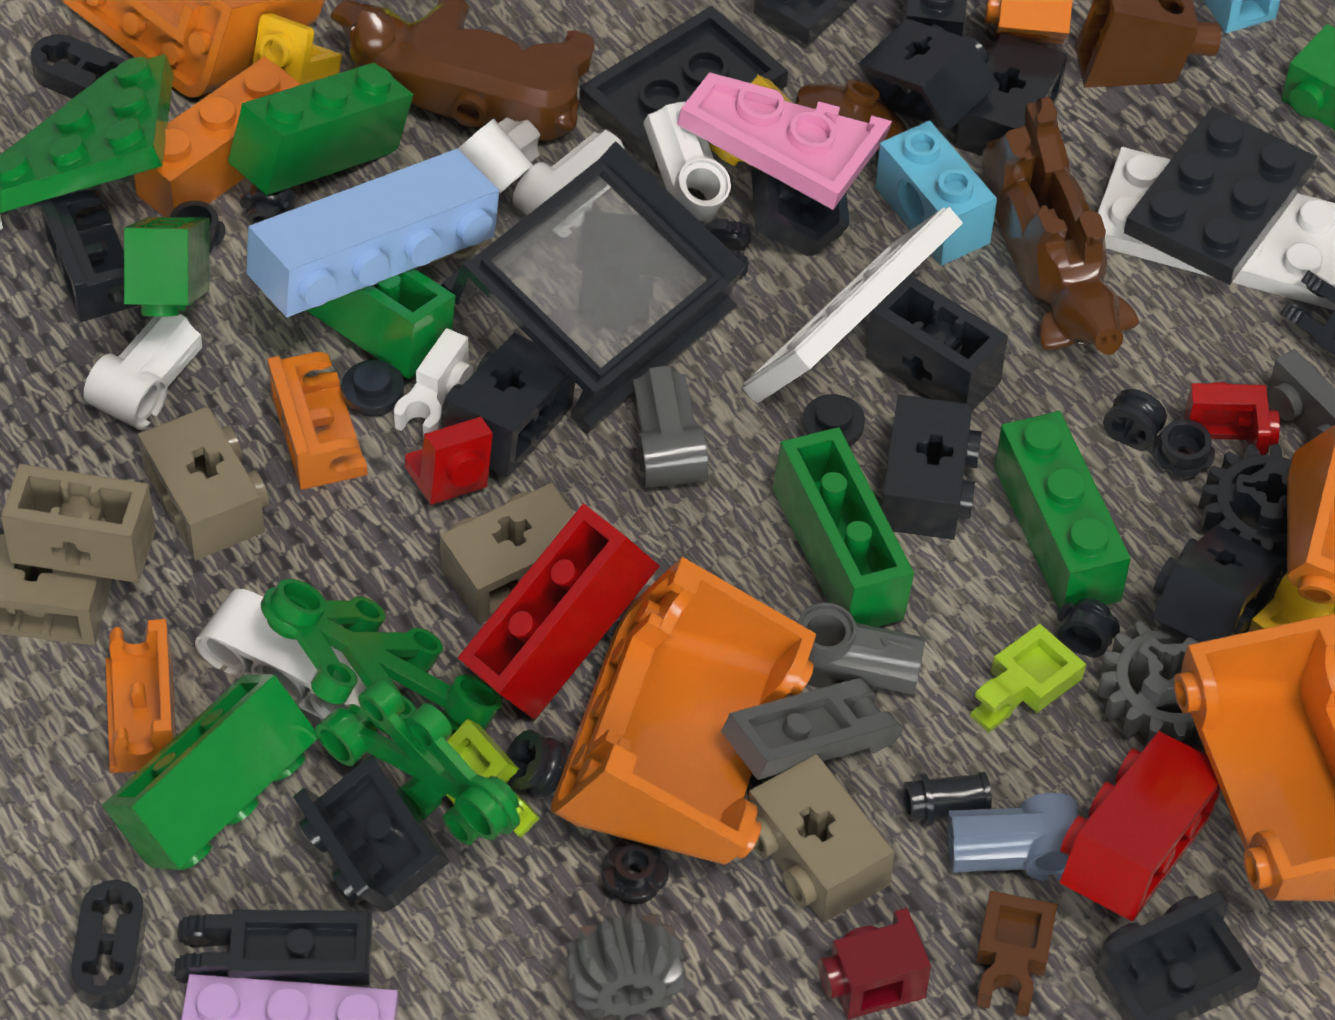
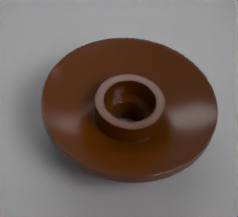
M849 80L846 85L810 83L802 86L796 96V104L816 109L818 101L840 107L838 115L869 123L871 115L892 121L884 141L907 131L903 121L887 105L878 100L879 92L871 85L862 81Z

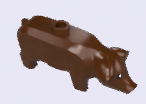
M352 0L342 1L331 13V19L342 26L347 35L350 56L354 62L353 69L375 62L378 66L389 71L394 79L414 94L411 103L429 113L459 122L467 127L480 129L493 119L497 123L505 118L513 121L528 120L540 133L538 142L556 139L566 135L569 131L572 132L576 128L577 109L580 104L577 98L578 78L589 71L595 48L593 38L588 34L576 30L567 31L564 42L540 43L531 47H524L517 41L502 34L481 29H465L464 23L469 9V5L465 0H438V5L423 18L412 23L405 22L388 8L358 3Z
M1050 97L1039 98L1037 102L1026 104L1024 127L1009 130L1000 139L987 143L982 156L984 183L997 198L995 216L1023 283L1033 297L1052 308L1051 311L1045 312L1041 319L1040 339L1042 348L1052 351L1065 349L1073 344H1094L1103 354L1111 355L1122 345V332L1136 327L1139 324V318L1130 304L1116 295L1113 289L1104 281L1107 272L1106 229L1101 214L1089 209L1080 185L1075 177L1070 174L1067 152L1058 127V112Z

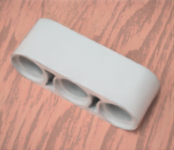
M246 589L233 590L196 638L195 646L197 651L211 666L220 669L225 665L227 668L224 672L238 679L242 675L275 674L299 708L321 719H324L337 707L345 709L350 704L361 707L358 696L367 688L344 654L332 646L330 647L339 661L355 672L358 682L347 701L343 704L326 702L314 693L311 688V680L317 669L297 640L284 638L270 628L260 608V602L263 597Z

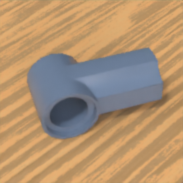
M1043 793L1026 799L1020 804L1019 808L948 811L947 845L952 872L1026 869V874L1038 881L1049 880L1048 874H1056L1057 880H1060L1069 857L1061 853L1060 848L1071 824L1079 816L1077 801L1072 796L1063 793Z

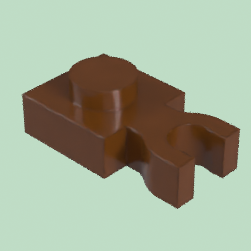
M990 890L976 963L990 965L991 967L984 972L981 978L976 1006L989 1009L993 991L1000 987H1007L1012 989L1018 996L1015 1014L1028 1017L1034 990L1030 974L1045 975L1058 904Z

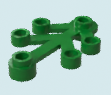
M283 579L277 587L268 589L260 602L261 611L267 619L270 628L284 638L297 640L317 669L311 680V688L318 697L332 704L345 703L358 682L356 672L366 688L375 680L381 679L398 692L405 705V710L398 716L404 723L416 711V707L408 698L401 695L392 680L444 707L443 714L455 731L467 719L486 729L502 705L500 694L477 676L469 674L459 675L450 686L425 672L433 668L442 653L443 645L433 633L422 628H412L408 632H378L386 615L384 610L371 599L356 596L350 601L325 600L321 593L311 585L297 579ZM330 646L344 654L355 672L339 661ZM372 721L380 731L387 734L380 725Z
M381 679L375 680L358 696L361 707L355 704H350L345 709L337 707L316 725L315 731L319 741L328 753L340 763L353 766L366 753H369L411 775L412 777L400 788L422 820H425L442 804L441 798L446 794L455 798V804L442 818L448 831L465 845L473 844L479 837L486 840H494L500 833L510 834L520 824V817L516 809L519 806V801L514 791L498 777L490 776L486 778L476 774L446 741L452 734V727L444 714L435 706L423 703L404 723L398 716L405 710L401 696L390 684ZM372 721L380 725L394 741L378 734L377 727Z

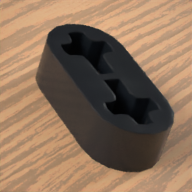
M54 34L41 38L34 44L31 50L33 74L37 82L45 88L71 99L109 70L117 68L118 65L126 61L118 55L64 34ZM64 58H65V59H68L69 63H67V62H65V61H62V60H63ZM50 61L54 63V65H48V62Z
M121 880L103 881L93 886L85 894L81 904L71 973L77 996L81 1002L90 1008L98 1010L114 1009L124 1004L133 995L137 985L146 927V915L141 894L136 887L128 882ZM111 905H123L124 914H120L117 918L115 934H106L103 915L109 913ZM103 955H111L115 975H110L107 985H95L93 975L99 974Z

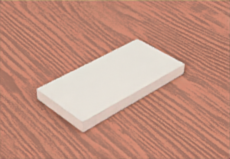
M943 207L891 243L744 382L745 386L742 389L752 400L759 403L810 370L959 228L963 222L950 207L947 209Z

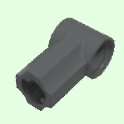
M670 366L649 368L644 375L633 380V398L640 430L638 433L640 471L645 472V478H642L643 487L651 488L707 482L708 455L706 440L702 426H695L686 375L673 371Z
M833 603L810 605L802 612L798 623L816 633L808 659L814 663V669L807 685L827 687L836 684L841 679L849 681L862 678L871 686L914 695L923 657L925 637L856 623L846 609Z

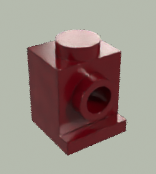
M904 908L894 911L892 925L881 928L875 926L858 927L845 934L841 939L833 940L831 956L818 959V970L825 994L829 999L839 997L847 1020L925 999L931 964L909 910Z

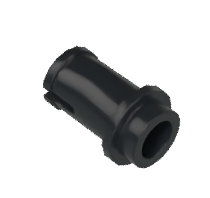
M985 772L929 779L926 773H920L916 775L915 781H907L903 785V802L909 822L921 821L923 827L932 826L934 819L947 818L948 811L992 808L991 787Z

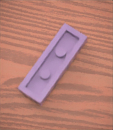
M189 974L181 1020H396L399 997L398 990Z

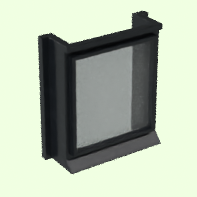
M615 141L600 159L474 258L471 260L468 258L464 261L460 269L443 281L441 286L456 295V305L460 304L477 289H480L583 390L570 417L589 433L633 396L634 379L644 375L649 368L669 366L735 310L737 304L729 295L745 265Z

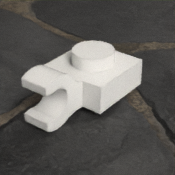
M447 328L444 330L416 370L415 386L407 395L399 399L395 405V429L402 431L406 427L407 422L412 418H425L422 425L424 440L425 433L443 428L441 411L447 394L456 384L463 385L474 373L473 366L469 364L467 336Z

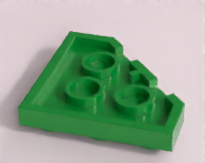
M163 54L149 59L134 57L122 62L117 68L109 70L0 154V213L161 167L163 165L166 141L165 129H167L174 76L166 55Z

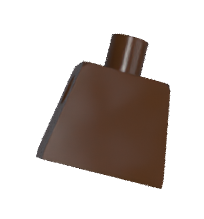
M1093 0L1075 45L1084 88L1175 83L1179 78L1188 55L1211 57L1217 55L1221 43V28L1218 22L1198 21L1193 0Z

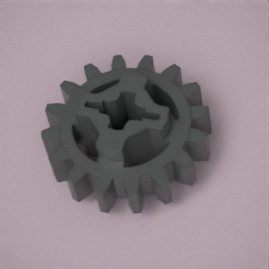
M1141 620L1135 622L1132 638L1122 633H1118L1115 636L1112 652L1105 651L1103 656L1098 697L1108 699L1105 711L1108 719L1125 718L1122 731L1125 737L1128 738L1140 730L1147 734V746L1156 733L1160 731L1182 743L1184 739L1191 738L1198 747L1204 748L1191 713H1183L1174 692V676L1177 673H1181L1182 662L1188 645L1200 643V641L1162 622L1159 623L1158 630L1151 631ZM1128 675H1129L1130 677H1132V683H1131V684H1130V682H1129ZM1132 687L1139 691L1137 695L1132 689Z

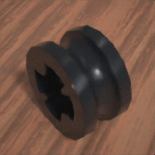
M1137 389L1122 390L1114 399L1113 407L1104 416L1103 425L1105 431L1113 440L1141 451L1149 449L1154 444L1158 432L1166 424L1167 414L1162 404L1152 395Z
M533 730L523 731L511 743L506 754L519 768L507 783L519 790L526 789L527 792L538 797L550 795L557 789L568 759L564 743L552 737L545 738L544 735Z

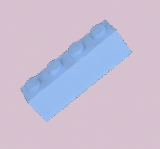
M458 148L248 226L246 274L286 318L493 238L495 235L499 189Z

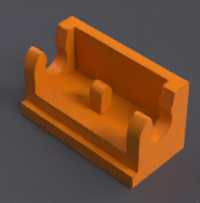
M312 352L285 359H280V356L267 358L271 396L300 490L368 475L367 464L362 455L347 405L343 398L337 372L319 373L310 377L305 376V374L312 370H323L330 367L332 363L329 354Z
M166 619L148 620L145 630L146 641L143 643L130 644L125 642L124 632L120 627H115L109 634L110 657L106 658L110 773L139 771L176 737L173 663Z

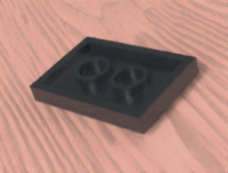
M710 6L580 85L579 102L649 165L657 169L658 164L643 124L648 114L662 109L665 105L684 101L686 103L709 72L747 83H752L757 75L769 79L776 87L782 90L787 87L788 70L713 6Z
M1211 107L1126 218L1124 234L1231 285L1313 174L1317 156Z

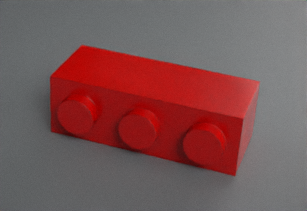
M583 503L457 658L500 695L536 720L660 566L629 538Z
M1160 731L1156 733L1142 752L1134 748L1130 750L1117 773L1116 785L1106 781L1101 786L1090 807L1089 819L1080 815L1077 816L1067 831L1060 848V852L1069 857L1059 883L1132 922L1207 824L1221 794V788L1208 756Z

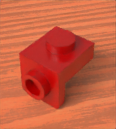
M1212 382L1209 384L1191 383L1183 419L1192 420L1203 425L1209 431L1211 439L1247 440V445L1254 444L1261 455H1266L1268 448H1272L1273 444H1278L1280 435L1279 413L1277 410H1269L1266 385L1228 384L1225 382Z
M482 417L474 418L425 433L423 449L405 455L404 466L430 505L487 487L493 432Z

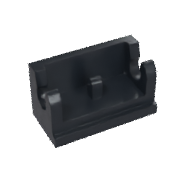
M83 190L58 198L40 201L45 235L80 322L139 306L124 304V250L112 224L108 209L91 211L81 216L76 215L83 208L94 207L102 203V198L96 190Z

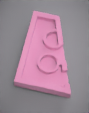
M709 72L681 108L677 125L833 210L879 148L880 142L884 141L887 137L892 121L872 115L869 123L838 115L840 107L819 101L816 109L784 101L778 90Z

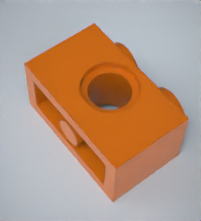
M987 0L985 23L995 24L994 38L999 39L1003 32L1030 42L1063 44L1070 32L1073 0Z

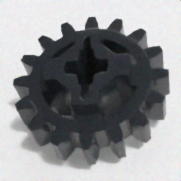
M1254 444L1247 445L1245 456L1242 460L1230 451L1225 453L1222 467L1211 466L1209 469L1206 484L1202 488L1198 508L1204 510L1201 521L1202 530H1211L1215 525H1219L1286 558L1282 568L1287 571V475L1291 459L1282 457L1280 445L1273 444L1269 455H1261Z

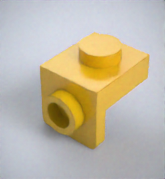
M269 13L261 15L259 19L252 64L265 56L300 84H306L338 74L342 54L313 44V28Z

